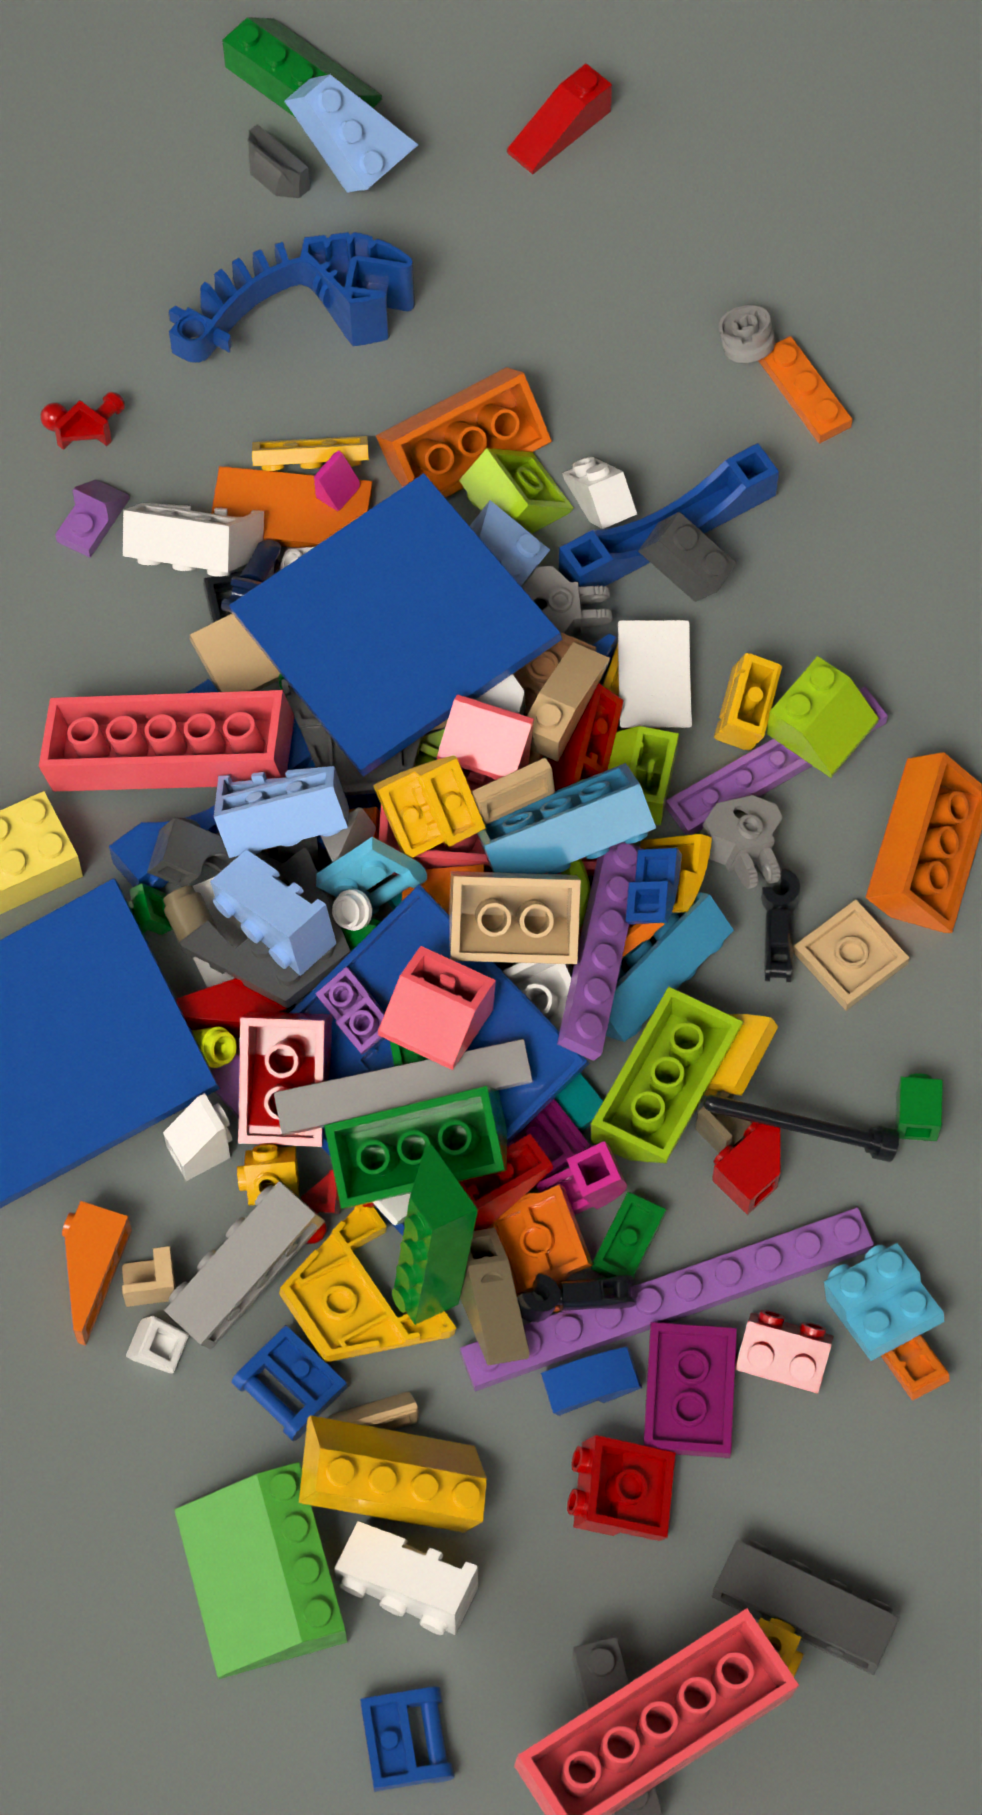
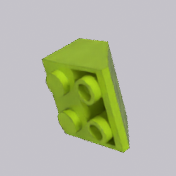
M643 726L617 731L608 770L624 763L627 764L641 785L655 825L661 826L677 756L679 733Z

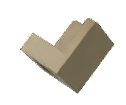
M722 1090L716 1096L733 1100L734 1094ZM703 1106L698 1111L695 1129L720 1153L726 1146L732 1145L735 1148L745 1139L743 1134L752 1123L748 1120L709 1112Z

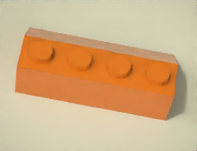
M508 367L376 435L388 466L402 487L424 473L445 498L464 488L459 481L460 478L486 448L533 452L552 442L525 374Z
M945 752L907 758L865 898L890 918L943 933H952L982 831V784Z

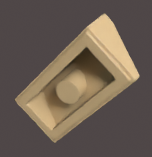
M404 1392L328 1416V1419L387 1430H394L414 1424L419 1420L418 1407L410 1392Z

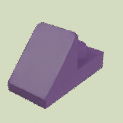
M96 479L74 487L72 491L75 506L55 534L58 543L91 558L130 499L128 494Z

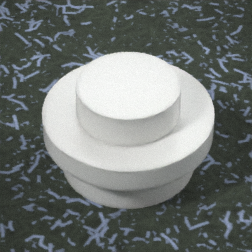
M349 889L340 893L334 901L332 915L339 926L356 931L363 929L369 924L372 917V906L369 898L362 891Z

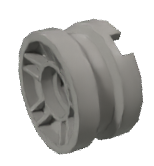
M756 305L736 307L728 311L718 324L724 354L729 360L734 362L750 363L758 361L770 354L776 344L770 314L762 307Z

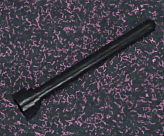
M709 1095L704 1099V1107L709 1112L863 1147L865 1152L870 1153L873 1159L891 1162L898 1150L899 1132L897 1129L878 1126L876 1129L870 1128L869 1131H864L720 1096Z

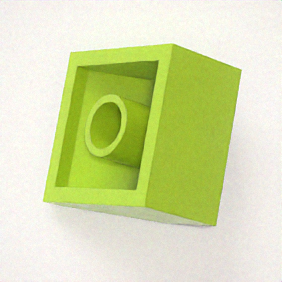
M486 448L459 480L467 491L469 501L479 508L480 511L491 500L531 534L568 515L574 509L533 452Z
M817 656L770 710L766 734L832 778L876 726L879 718L851 678Z

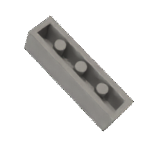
M280 1181L275 1186L270 1185L259 1194L255 1200V1209L246 1219L242 1217L233 1223L226 1233L228 1239L217 1251L214 1249L208 1252L197 1266L199 1272L189 1283H181L169 1297L171 1303L164 1311L200 1345L212 1349L325 1222L320 1215Z

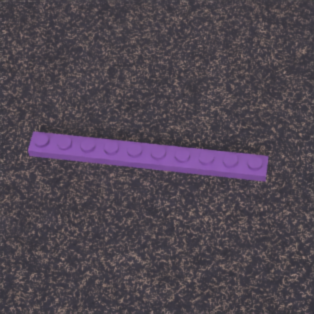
M857 1207L630 1287L631 1297L636 1298V1305L633 1307L562 1311L549 1316L543 1321L523 1325L530 1352L528 1359L488 1366L478 1341L460 1347V1354L473 1389L478 1391L650 1330L651 1322L670 1323L859 1256L873 1248L874 1243ZM614 1293L604 1298H614Z

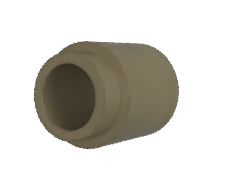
M193 886L181 887L164 897L163 901L166 905L164 913L178 942L182 941L207 921L217 929L201 893L195 892Z

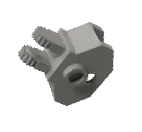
M553 566L536 567L523 586L524 591L559 632L572 636L573 634L581 633V627L601 626L609 624L613 620L612 612L609 609L581 610L580 604L607 601L610 598V591L606 586L578 587V582H569Z
M753 795L716 803L700 834L712 837L709 859L725 865L728 872L735 870L739 880H741V884L746 889L754 888L758 885L759 877L754 865L758 866L768 883L780 880L779 863H777V859L771 849L775 843L773 835L783 818L777 804ZM739 809L744 811L745 813H739L734 815V810Z

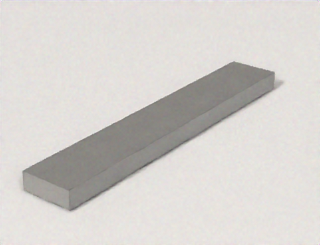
M524 1039L465 1051L453 1070L428 1059L274 1092L281 1133L283 1136L324 1128V1125L475 1088L489 1086L496 1090L530 1084L533 1083Z

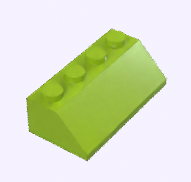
M668 986L591 1123V1143L597 1145L605 1141L611 1147L614 1154L628 1161L667 1163L739 1033L743 1021Z

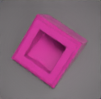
M340 451L335 452L314 475L316 498L337 511L341 510L360 488L359 479Z

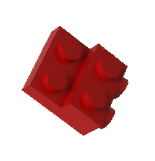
M594 1435L582 1442V1446H578L575 1449L572 1457V1470L579 1473L577 1489L574 1488L571 1491L567 1502V1512L569 1515L574 1516L573 1528L610 1536L624 1533L657 1541L668 1538L676 1453L599 1435Z

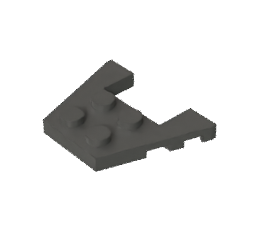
M281 680L283 690L316 768L335 766L345 796L376 794L374 784L416 767L424 735L363 777L288 682Z
M305 847L276 869L280 874L278 877L287 886L295 882L302 887L304 892L300 896L312 904L319 899L326 904L337 943L305 973L300 976L290 966L286 969L279 966L269 954V948L262 941L256 944L248 938L239 946L233 948L209 921L179 942L181 950L189 957H197L209 963L210 968L222 974L226 972L243 981L244 986L286 1008L291 1007L313 990L351 952L341 927L333 918L332 906L326 892L316 887L317 870L309 851Z

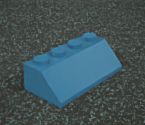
M624 763L559 789L552 795L486 824V829L478 832L477 835L493 872L544 874L547 872L548 874H557L567 870L571 866V862L584 857L587 859L598 858L605 855L610 850L609 847L621 842L626 844L638 842L647 837L648 832L656 829L640 783L627 764Z
M698 892L688 912L671 913L668 923H664L665 925L658 929L649 940L642 942L622 958L606 1032L607 1037L625 1042L628 1038L635 1036L641 1030L642 1024L654 1013L668 986L676 990L683 982L691 979L695 975L697 968L709 955L717 952L722 947L724 940L734 931L710 894Z

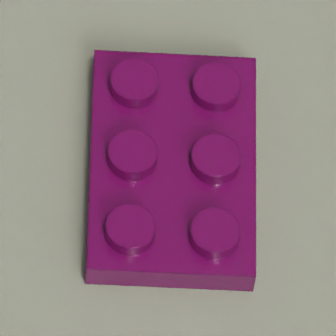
M651 1322L644 1446L675 1452V1455L730 1458L737 1328Z

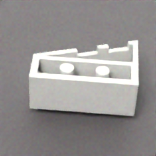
M140 503L125 509L123 513V556L138 558L137 562L142 565H158L163 562L172 564V568L179 571H191L201 568L207 569V574L211 576H228L231 574V571L248 564L258 543L263 541L264 511L252 510L251 514L247 516L233 517L227 516V508H215L214 514L191 511V506Z

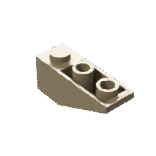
M495 1228L476 1230L473 1232L460 1296L461 1302L488 1366L528 1359L530 1352L509 1260Z

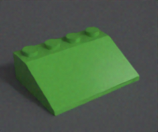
M299 1462L255 1474L174 1509L218 1680L347 1643L346 1630L312 1506L299 1503L302 1476Z

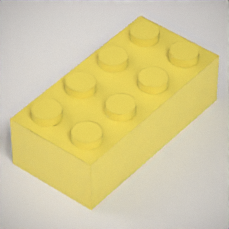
M45 791L0 810V915L83 877L78 855Z

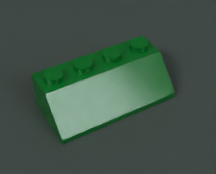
M247 17L222 39L225 68L292 116L294 115L284 100L310 78L330 74L372 108L382 100L381 94L274 18Z
M489 1086L324 1125L341 1209L410 1194L424 1148L430 1145L434 1146L458 1182L507 1170V1128L499 1091Z
M433 1145L424 1148L411 1191L407 1216L404 1220L403 1238L400 1243L399 1261L396 1266L395 1284L392 1290V1297L397 1308L402 1313L406 1312L415 1325L459 1305L478 1212L474 1203Z

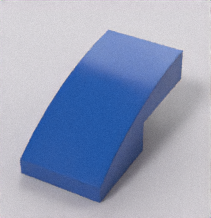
M678 848L638 850L635 882H629L627 924L668 923L677 894L681 870L682 853Z
M622 1347L584 1357L541 1373L552 1411L558 1416L595 1401L606 1403L642 1388L629 1347Z

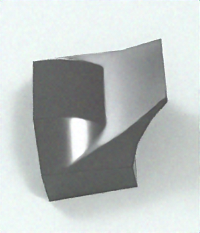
M258 124L250 129L249 139H247L250 174L275 196L300 198L310 190L308 167Z

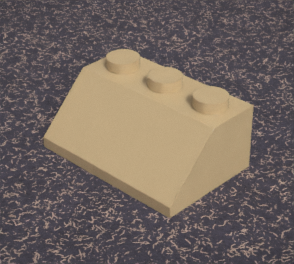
M451 871L449 905L450 959L453 961L577 964L581 880L577 875Z

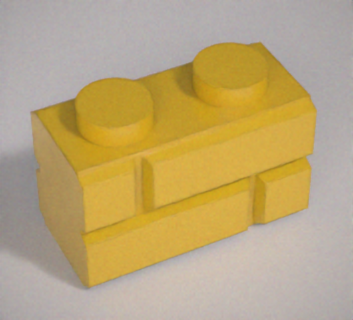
M745 653L732 667L719 715L720 721L717 723L714 734L716 740L751 751L764 738L769 713L782 670L780 664L751 653Z

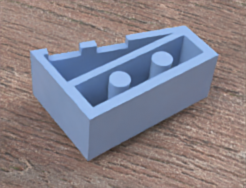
M331 74L310 78L284 100L346 192L367 190L418 146L416 142Z
M489 500L470 525V528L520 586H522L550 551L548 547L491 500Z
M335 766L287 770L285 773L286 777L267 779L265 772L252 773V780L232 782L230 775L218 776L214 819L229 858L239 856L246 849L256 855L264 849L279 845L285 847L293 846L303 839L319 835L324 837L332 836L343 829H347L349 806Z
M246 849L210 881L215 895L212 901L226 918L229 919L231 916H234L242 923L240 925L241 929L251 941L256 944L262 941L269 948V954L279 966L284 969L290 966L301 976L337 944L327 906L319 899L312 904L300 896L304 892L302 887L295 882L287 886L278 878L280 874L276 869Z

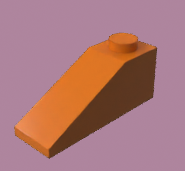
M80 1201L76 1213L70 1212L63 1226L62 1236L65 1237L73 1330L77 1342L86 1346L132 1228L128 1216Z

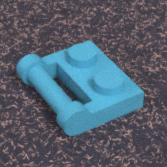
M374 837L369 838L316 873V887L335 897L349 889L362 891L370 900L372 916L379 911V906L407 888H416L427 880V872L422 864ZM394 872L399 874L371 893L366 891Z

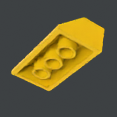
M310 1415L308 1417L299 1503L462 1533L483 1522L487 1478L475 1446Z

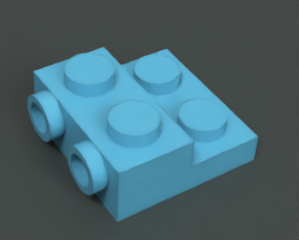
M898 1243L888 1248L885 1245H877L871 1248L865 1255L864 1261L851 1268L847 1264L839 1265L829 1273L828 1280L824 1281L827 1303L870 1361L945 1322L944 1312L923 1286L920 1272Z

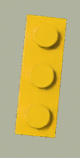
M367 436L252 442L253 466H261V469L265 471L284 469V464H300V467L304 469L320 468L323 466V462H327L337 451L343 453L351 467L360 465L361 460H369Z

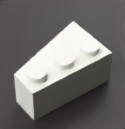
M358 1521L334 1568L336 1580L341 1582L339 1586L354 1596L363 1598L366 1593L381 1600L379 1605L397 1616H403L407 1612L421 1619L419 1624L435 1634L443 1635L447 1631L456 1635L478 1589V1566L465 1562L462 1569L441 1561L443 1557L442 1552L429 1548L426 1554L407 1545L408 1541L405 1538Z

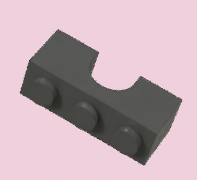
M175 817L159 830L147 873L184 887L200 876L203 865L210 866L220 873L238 856L229 858L220 833L214 834L202 829L194 820ZM264 850L256 854L257 857L274 869L283 864L273 859L272 855Z

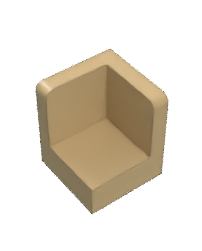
M170 1246L153 1248L154 1260L123 1264L124 1285L122 1286V1293L126 1307L169 1302L171 1293L176 1289Z

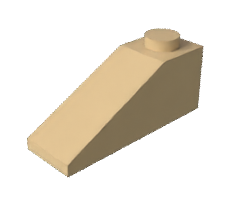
M572 643L539 692L527 717L534 719L530 750L557 762L559 761L610 661L609 657L577 643Z

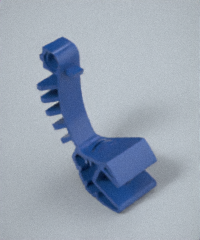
M349 232L331 234L329 238L326 235L304 237L300 257L291 260L288 259L284 243L275 244V266L269 267L261 249L253 252L254 278L251 277L243 261L237 258L232 261L234 285L222 269L214 274L215 291L210 284L204 282L200 287L202 314L189 307L186 310L177 306L169 310V317L174 326L169 331L172 353L192 363L206 360L217 346L230 353L232 341L231 335L228 332L245 314L268 297L289 287L301 284L315 292L352 346L385 341L389 338L387 308L411 311L415 306L413 261L411 257L395 246L380 239L374 241L372 236L353 232L351 235H349Z

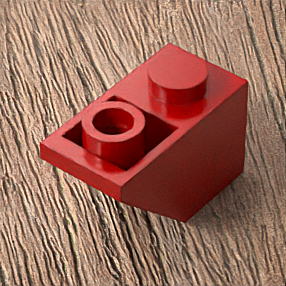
M753 1122L743 1134L745 1139L735 1148L732 1145L726 1146L713 1161L715 1166L712 1181L747 1215L777 1189L780 1178V1128Z

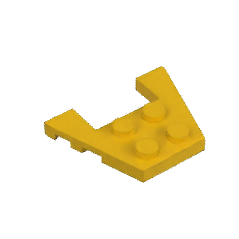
M355 1206L344 1221L341 1220L332 1230L331 1235L317 1250L315 1249L280 1287L279 1295L325 1362L450 1338L456 1331V1326L445 1311L416 1325L408 1314L398 1318L353 1251L386 1232L387 1225L374 1207Z

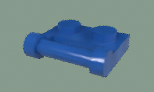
M287 1325L261 1348L235 1374L231 1381L241 1392L246 1390L284 1427L283 1433L292 1441H296L306 1432L307 1419L310 1415L319 1416L348 1388L347 1382ZM264 1369L273 1375L304 1405L297 1414L257 1378Z
M427 1687L360 1699L374 1792L424 1783H440L455 1778L453 1764L447 1761L438 1704L442 1703L439 1687ZM421 1707L430 1765L416 1767L407 1708Z

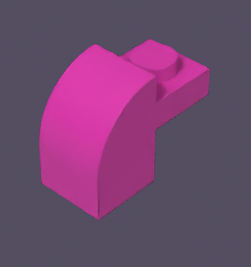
M605 1141L567 1158L566 1160L570 1168L536 1184L539 1193L557 1185L564 1186L575 1215L592 1207L599 1209L618 1198L627 1189V1183L611 1147Z

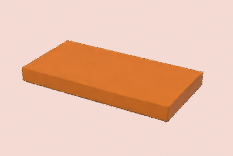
M219 466L211 514H214L215 508H227V516L233 517L247 516L251 514L252 510L264 511L263 540L277 541L281 547H315L369 511L372 481L359 480L360 488L342 509L337 511L316 498L314 475Z

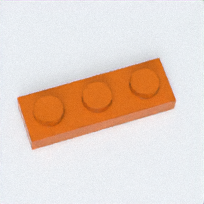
M791 336L777 342L770 354L758 360L819 444L851 428V416Z

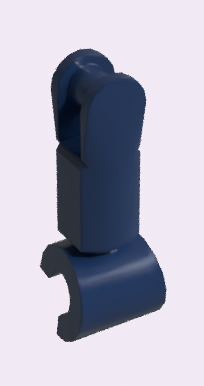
M263 540L258 543L252 558L240 577L234 576L231 578L232 593L229 599L222 601V611L231 612L229 608L231 603L279 571L280 562L277 560V557L281 552L280 543L274 540Z

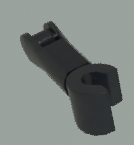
M782 869L780 890L785 893L784 895H777L771 887H762L761 900L767 910L764 961L766 982H770V978H786V982H791L793 911L797 908L799 901L800 882L796 874L787 869ZM771 954L787 955V961H771Z
M538 1274L533 1282V1290L543 1298V1301L536 1300L530 1293H521L518 1298L521 1317L529 1322H540L548 1318L557 1305L560 1306L561 1311L633 1307L636 1305V1298L631 1297L630 1285L634 1283L633 1277L622 1275L600 1279L560 1281L557 1284L549 1276ZM603 1288H613L614 1298H604Z

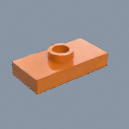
M922 1335L881 1356L912 1401L950 1381L948 1371Z

